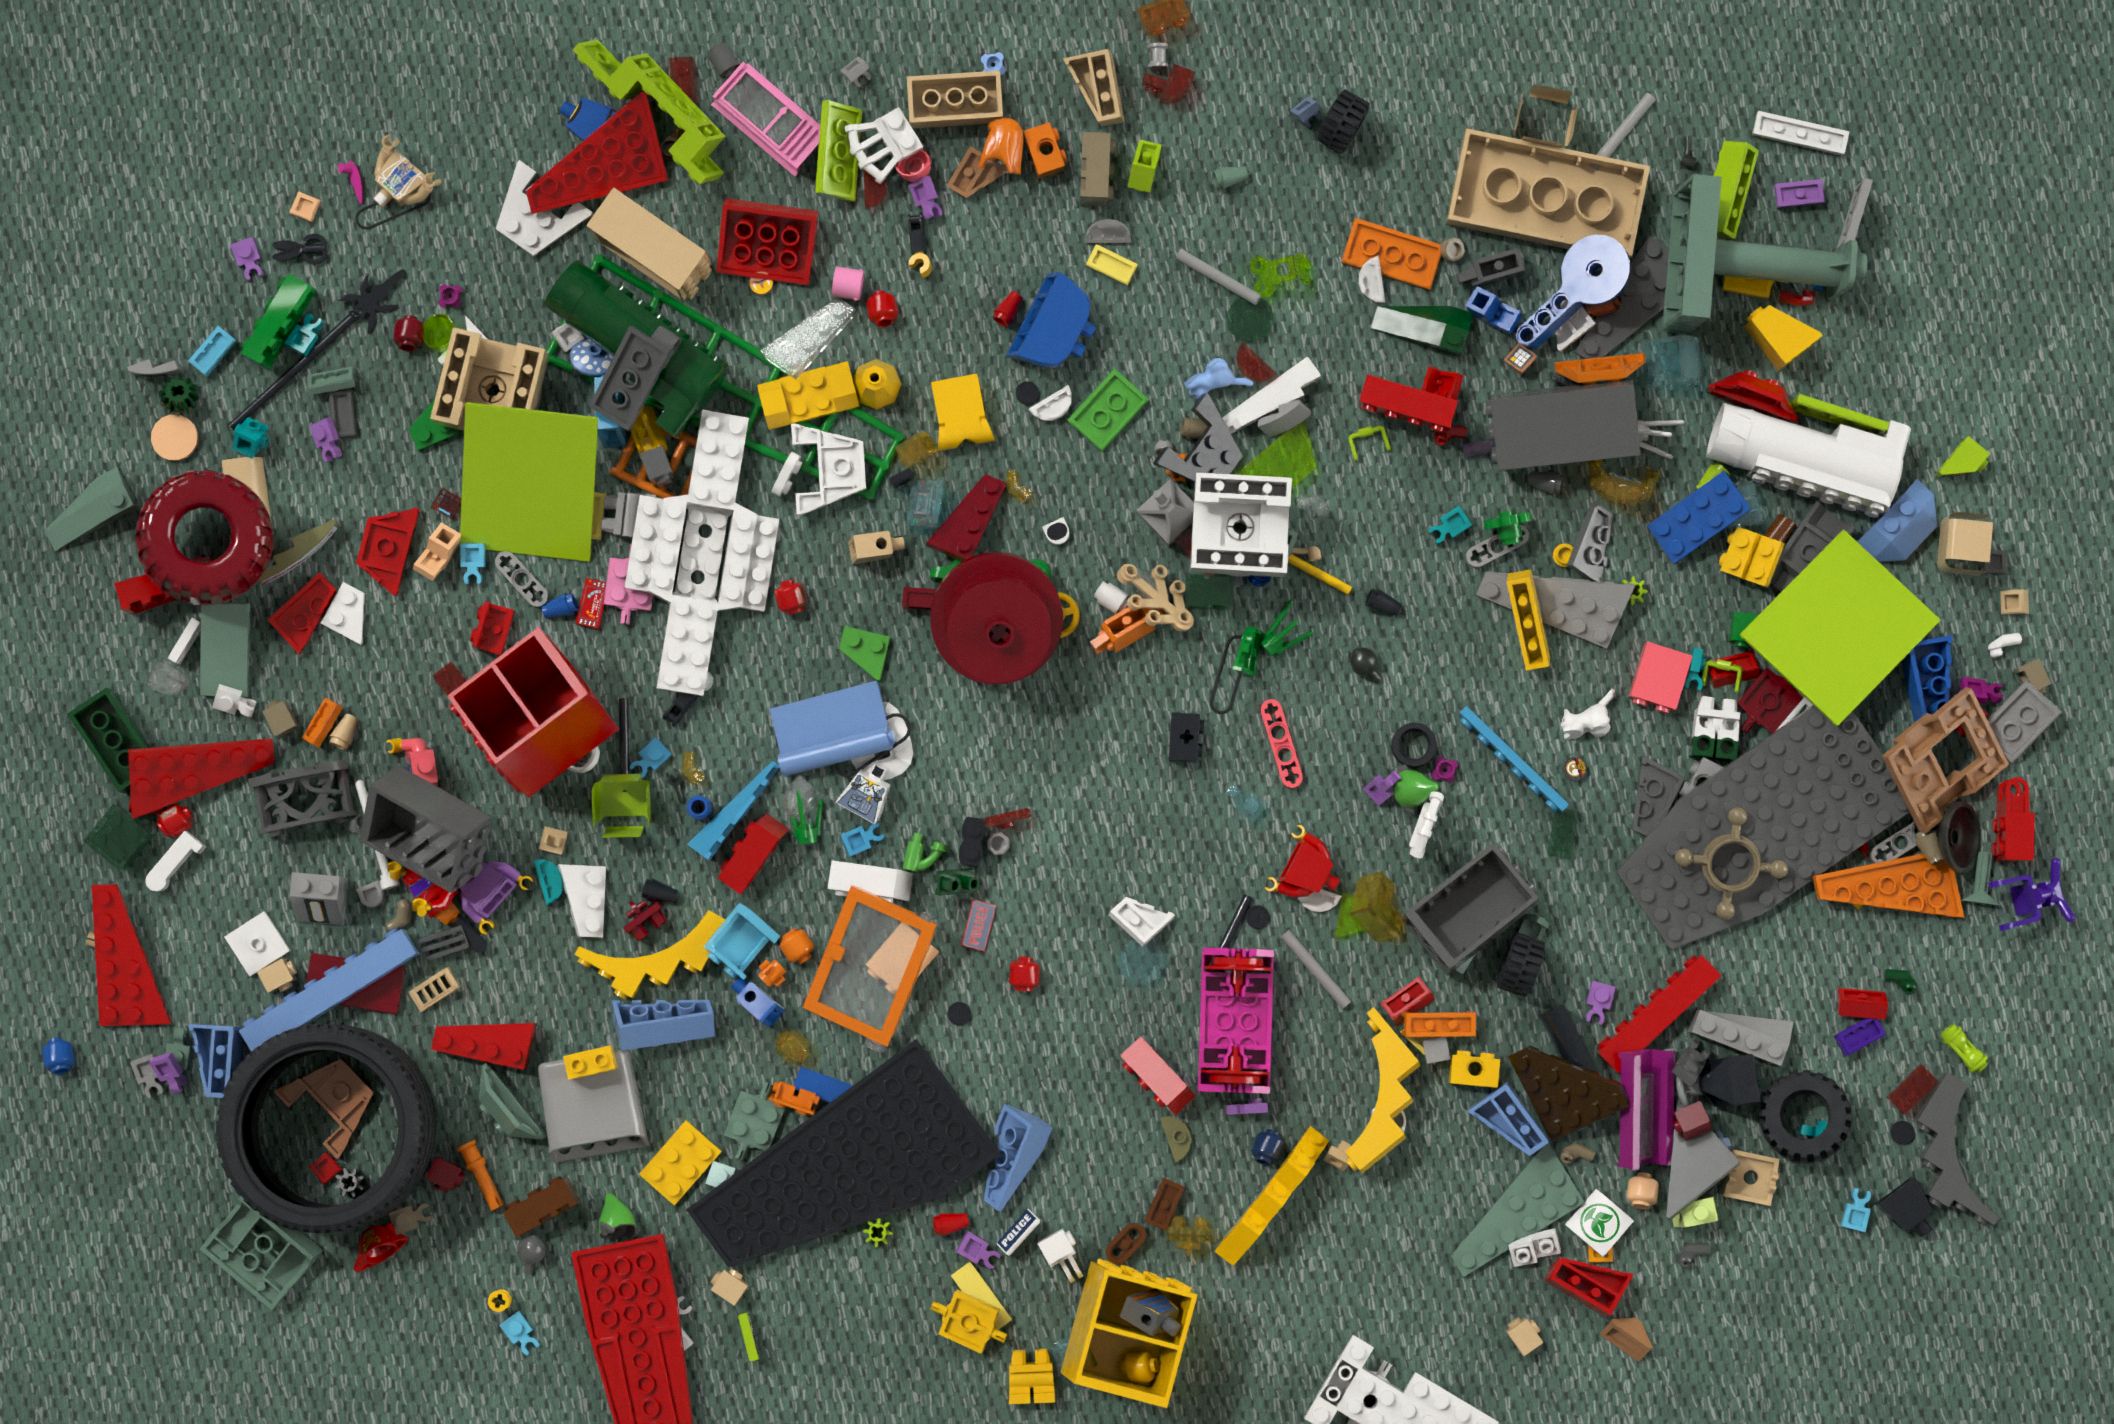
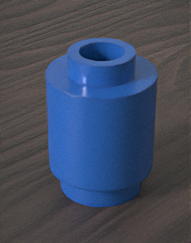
M697 795L688 801L687 812L696 820H705L712 813V804L704 796ZM699 804H703L705 807L702 813L696 811V807Z

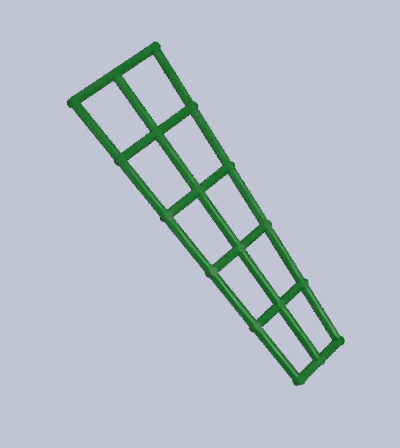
M601 254L594 256V260L589 267L597 273L600 266L653 296L649 303V306L653 308L651 311L653 315L660 302H663L712 331L713 333L705 346L709 350L708 356L711 357L720 337L772 367L766 382L777 380L780 373L786 376L799 373L723 328L721 325L716 324L603 257ZM562 319V321H561V323H560L559 326H561L562 324L565 323V321H564L563 319ZM553 336L546 349L550 355L548 364L573 374L569 362L554 356L559 344ZM576 375V376H579V377H581V378H583V379H586V380H588V381H590V382H593V383H594V378H596V377H601V376ZM724 380L719 388L753 405L747 416L749 420L744 447L785 464L788 455L747 438L761 410H763L760 396L758 395L757 397ZM649 396L644 404L652 406L661 412L666 408ZM857 407L846 411L893 439L883 460L864 451L865 462L877 467L878 470L868 489L855 494L867 500H872L904 440V435ZM838 413L827 415L821 428L806 421L796 424L828 433ZM695 416L690 424L699 428L700 418ZM817 444L811 445L799 471L819 479V469L811 466L818 454Z

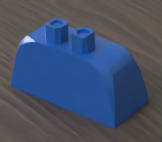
M1061 272L1047 274L1006 356L1042 368L1057 367L1069 355L1081 357L1086 346L1076 340L1080 334L1090 338L1096 328L1087 321L1090 311L1088 295Z

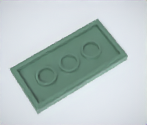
M227 602L211 606L201 605L200 695L216 696L219 684L242 691L241 697L249 696L250 603Z

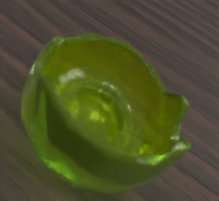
M438 313L432 315L423 324L425 332L423 340L433 351L448 350L453 327L457 328V326L447 314Z

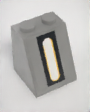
M292 872L290 900L296 921L344 926L349 879L340 876Z

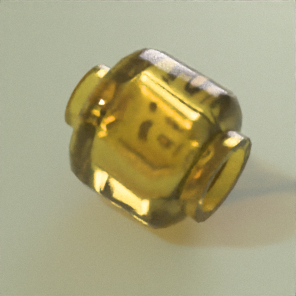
M785 1029L774 1041L776 1045L775 1052L788 1064H794L797 1061L802 1063L810 1054L807 1051L810 1046L809 1041L796 1029L789 1031Z

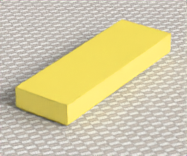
M968 1262L951 1275L962 1292L1000 1309L995 1329L999 1330L1012 1320L971 1262Z

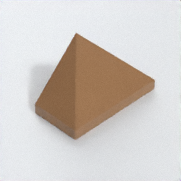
M1638 1318L1612 1319L1600 1333V1336L1638 1362L1652 1348L1643 1324Z

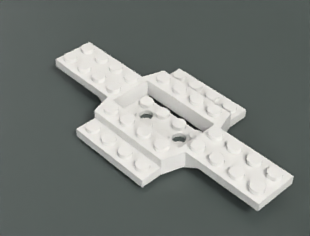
M702 410L688 495L664 499L639 496L624 588L648 592L669 603L657 689L704 696L717 612L738 608L765 611L779 519L759 516L735 503L749 420L747 417ZM686 509H687V510H688V515H687V521H686V527H685V533H684V540H683V546H682V552H681V558H680V564H679V570H678L676 588H675V592H673V586H674V580H675V574H676V567H677V561H678V555H679V549H680V543H681V537H682V531H683L685 513H686ZM732 515L719 597L717 602V600L715 599V593L723 551L728 517ZM701 525H709L711 527L712 534L710 537L703 538L699 535L698 530ZM694 571H701L705 577L703 583H693L691 574Z

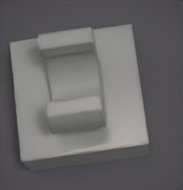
M859 56L840 70L844 77L853 82L857 87L861 86L858 82L860 75H864L868 80L871 79L870 74L867 72L869 66Z

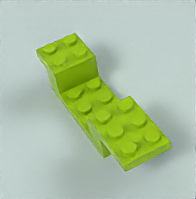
M599 40L582 42L575 46L573 51L578 55V60L593 71L594 77L609 88V92L613 97L624 100L633 98L639 92L644 91L659 102L658 106L674 118V123L680 129L685 130L668 151L673 155V160L689 172L688 175L694 182L704 184L718 180L724 174L709 155L726 136L647 53L629 56L621 64Z

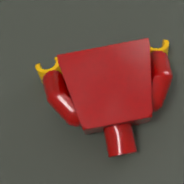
M1297 825L1302 830V833L1299 836L1294 835V833L1291 834L1298 843L1279 879L1268 878L1274 881V887L1271 889L1265 887V889L1273 893L1278 891L1280 894L1293 898L1308 897L1313 892L1319 893L1322 886L1334 891L1340 878L1330 873L1333 863L1330 861V853L1324 842L1311 833H1307L1302 825Z

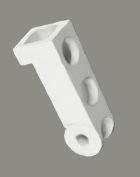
M184 831L148 873L145 881L146 886L152 891L161 892L166 890L169 886V879L193 851L201 854L206 846L190 832Z

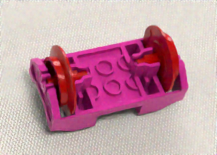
M1202 948L1198 1091L1270 1094L1274 950ZM1206 970H1226L1231 971V973L1206 972ZM1245 971H1261L1267 974L1245 973ZM1203 1067L1228 1068V1070H1204ZM1242 1069H1264V1071H1242ZM1206 1074L1210 1075V1082H1221V1085L1209 1084ZM1248 1083L1258 1084V1085H1257V1086H1248Z

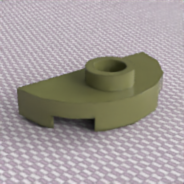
M1170 1116L1160 1117L1176 1163L1183 1159L1190 1149V1131L1178 1118Z

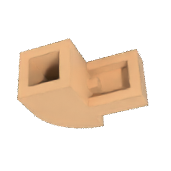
M441 522L429 537L427 548L414 563L413 570L433 581L441 570H445L455 554L461 534Z

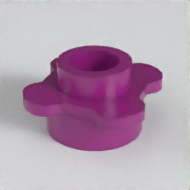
M445 284L441 285L439 288L440 299L438 304L443 308L446 306L459 308L461 306L460 294L462 293V288L459 285L454 287Z
M1442 757L1436 758L1435 771L1432 772V777L1435 780L1443 779L1448 783L1455 780L1454 772L1458 767L1455 760H1444Z

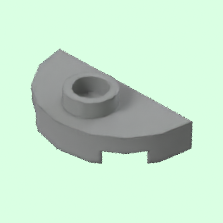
M1112 219L1099 220L1092 224L1085 236V243H1132L1130 230L1126 225Z

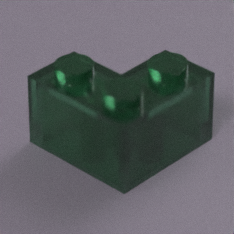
M1215 573L1209 579H1204V575L1191 574L1190 578L1185 579V608L1231 610L1233 606L1234 577Z

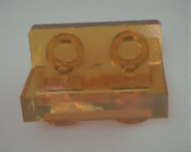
M1158 0L1137 8L1146 36L1151 34L1153 37L1159 36L1166 32L1165 29L1173 26L1175 29L1188 24L1187 21L1191 18L1190 11L1187 10L1184 0Z

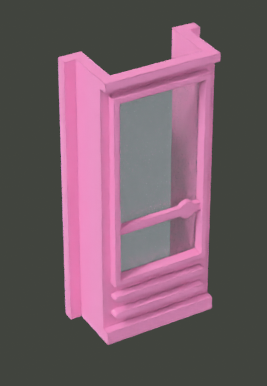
M742 62L712 96L714 102L711 105L795 177L801 171V164L819 145L820 124L748 63Z

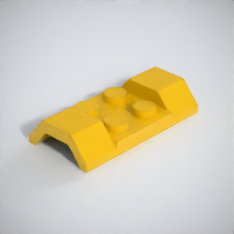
M848 361L757 385L769 430L860 407Z

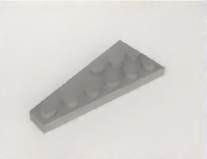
M1485 572L1476 595L1512 609L1506 582L1509 573ZM1533 575L1543 623L1604 648L1608 647L1635 584H1615L1605 581V583L1591 582L1583 579L1558 577L1542 578Z

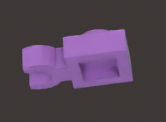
M253 237L230 245L238 267H246L244 276L248 281H251L250 272L252 270H257L260 277L263 276L262 269L255 263L261 260Z
M325 418L310 426L316 447L323 448L322 458L325 462H331L333 458L342 456L340 448L335 444V441L339 440V436L332 418Z
M1595 981L1591 982L1586 1004L1592 1005V1010L1587 1012L1586 1021L1590 1022L1591 1016L1597 1014L1599 1016L1598 1024H1603L1605 1017L1602 1011L1603 1008L1610 1010L1615 986Z
M1262 1098L1248 1099V1104L1226 1105L1227 1115L1268 1112L1267 1102L1262 1103Z
M968 1231L955 1251L974 1264H978L981 1259L983 1265L989 1269H994L995 1267L989 1263V1257L993 1255L996 1258H1000L1001 1256L996 1251H987L986 1248L989 1243Z

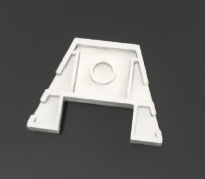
M519 160L496 230L535 257L563 235L576 228L580 223L589 219L593 212L578 202L572 204L562 219H559L548 210L531 214L527 195L523 192L537 172Z
M795 423L791 424L793 446L817 444L820 492L795 493L797 516L866 489L863 441L800 426Z

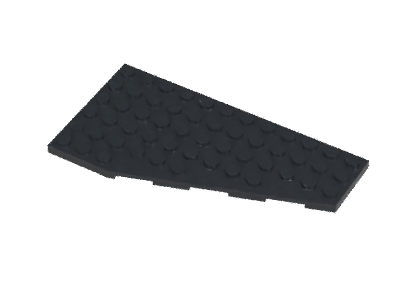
M915 1039L687 1208L686 1211L725 1264L731 1267L944 1197L998 1157L1001 1152L919 1041Z

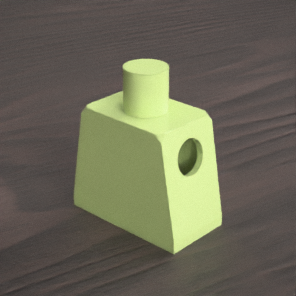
M1714 1195L1695 1200L1680 1212L1681 1218L1680 1214L1672 1219L1674 1227H1690L1718 1221Z

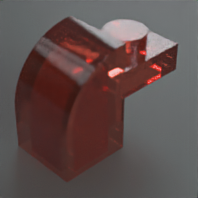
M1174 64L1168 80L1145 72L1142 86L1145 87L1144 90L1154 95H1157L1158 92L1162 93L1160 103L1174 104L1187 96L1196 72Z

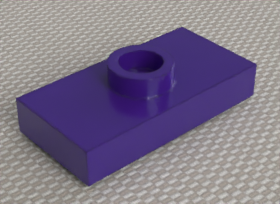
M1866 1018L1833 1037L1844 1057L1885 1036L1886 1033L1878 1019Z

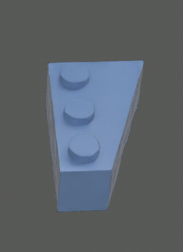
M188 1024L194 1038V1050L198 1055L200 1063L199 1071L205 1096L223 1098L224 1094L222 1093L229 1079H232V1073L242 1060L243 1037L239 1030L244 1027Z
M1508 1081L1468 1109L1470 1114L1480 1119L1488 1127L1498 1132L1529 1156L1549 1143L1548 1136Z

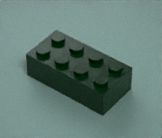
M106 687L67 713V715L117 791L125 794L130 791L128 749L151 747L115 692Z

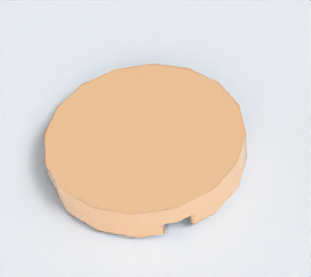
M170 414L162 417L155 423L151 432V443L154 450L161 457L169 461H181L188 458L197 448L199 441L196 426L182 415Z

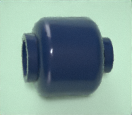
M1267 1129L1266 1132L1258 1133L1251 1149V1153L1255 1157L1254 1160L1264 1166H1272L1280 1162L1285 1148V1141L1280 1137V1133L1275 1130Z

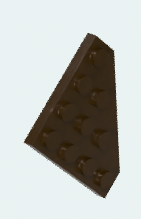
M1530 1045L1508 1056L1551 1142L1630 1106V1099L1620 1082L1599 1076V1073L1587 1068H1579L1553 1054L1543 1053L1534 1046Z

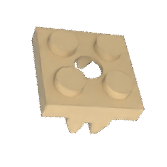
M1732 1149L1731 1152L1740 1161V1165L1726 1176L1723 1196L1771 1206L1773 1193L1777 1188L1776 1181L1779 1177L1777 1171L1780 1159ZM1749 1170L1757 1174V1181L1751 1185L1744 1181V1174Z

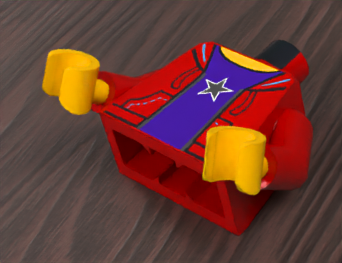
M396 861L388 863L387 871L390 872L392 880H398L401 875L403 876L402 880L415 897V900L412 902V910L417 911V915L420 917H424L427 914L432 919L440 911L447 910L453 898L458 894V890L450 893L404 866L402 868L401 864Z

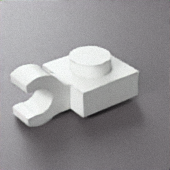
M219 684L212 708L235 715L236 710H239L241 714L252 717L257 702L241 697L242 691Z

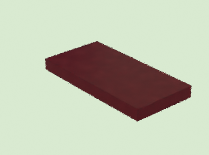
M311 953L306 983L313 979L321 980L325 977L324 972L334 966L340 968L345 965L344 960L346 958ZM399 966L339 1005L398 1014L406 967Z

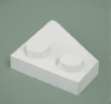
M1125 897L1109 913V916L1142 947L1168 925L1175 916L1169 911L1166 914L1154 910V906L1140 904L1128 897Z

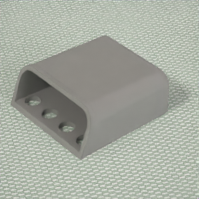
M614 1050L618 1066L617 1070L574 1080H568L564 1059L545 1062L539 1065L538 1073L549 1156L553 1163L650 1146L629 1050ZM638 1136L640 1139L638 1141H631L628 1137ZM618 1139L617 1143L613 1146L605 1143L608 1140ZM594 1143L593 1148L590 1150H585L581 1146ZM571 1147L570 1152H568L567 1154H561L558 1151L560 1149Z

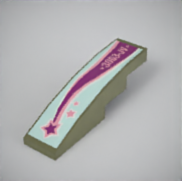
M333 519L291 538L294 547L273 556L276 565L266 569L258 583L261 585L267 584L285 575L308 559L338 529V522Z

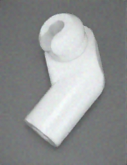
M2020 633L2002 635L1990 643L1988 646L1990 656L1992 658L2002 656V647L2021 644L2022 637Z

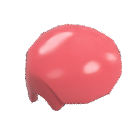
M921 149L897 163L895 168L905 181L914 183L929 174L931 159Z

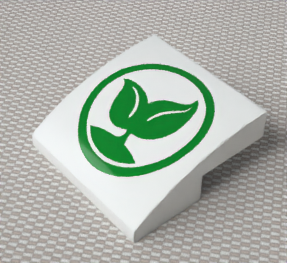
M1595 1189L1565 1225L1599 1255L1604 1257L1634 1220Z

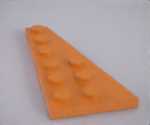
M1924 854L1812 876L1818 900L1965 918L1955 871L1947 865L1945 860L1936 865H1931Z

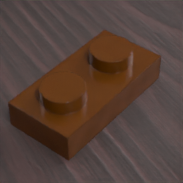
M1162 1178L1144 1222L1166 1231L1185 1187Z

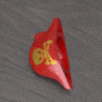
M387 1224L384 1227L375 1225L367 1228L361 1234L358 1241V1256L354 1265V1271L359 1273L385 1261L409 1241V1238L405 1235H397L393 1224Z

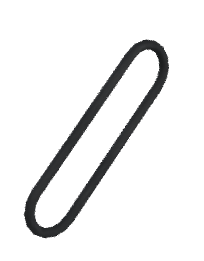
M430 193L428 195V199L420 205H417L413 208H410L406 211H403L399 214H396L371 226L366 227L361 225L358 219L360 213L364 210H367L371 207L378 205L375 202L358 210L355 216L356 224L361 229H372L374 227H377L381 224H384L397 217H400L404 214H407L411 211H414L418 208L427 205L431 200L432 194Z
M1241 635L1231 636L1225 645L1210 698V707L1217 714L1228 713L1235 700L1242 675L1240 673L1237 676L1229 707L1224 711H1219L1213 705L1229 644L1233 639H1241Z

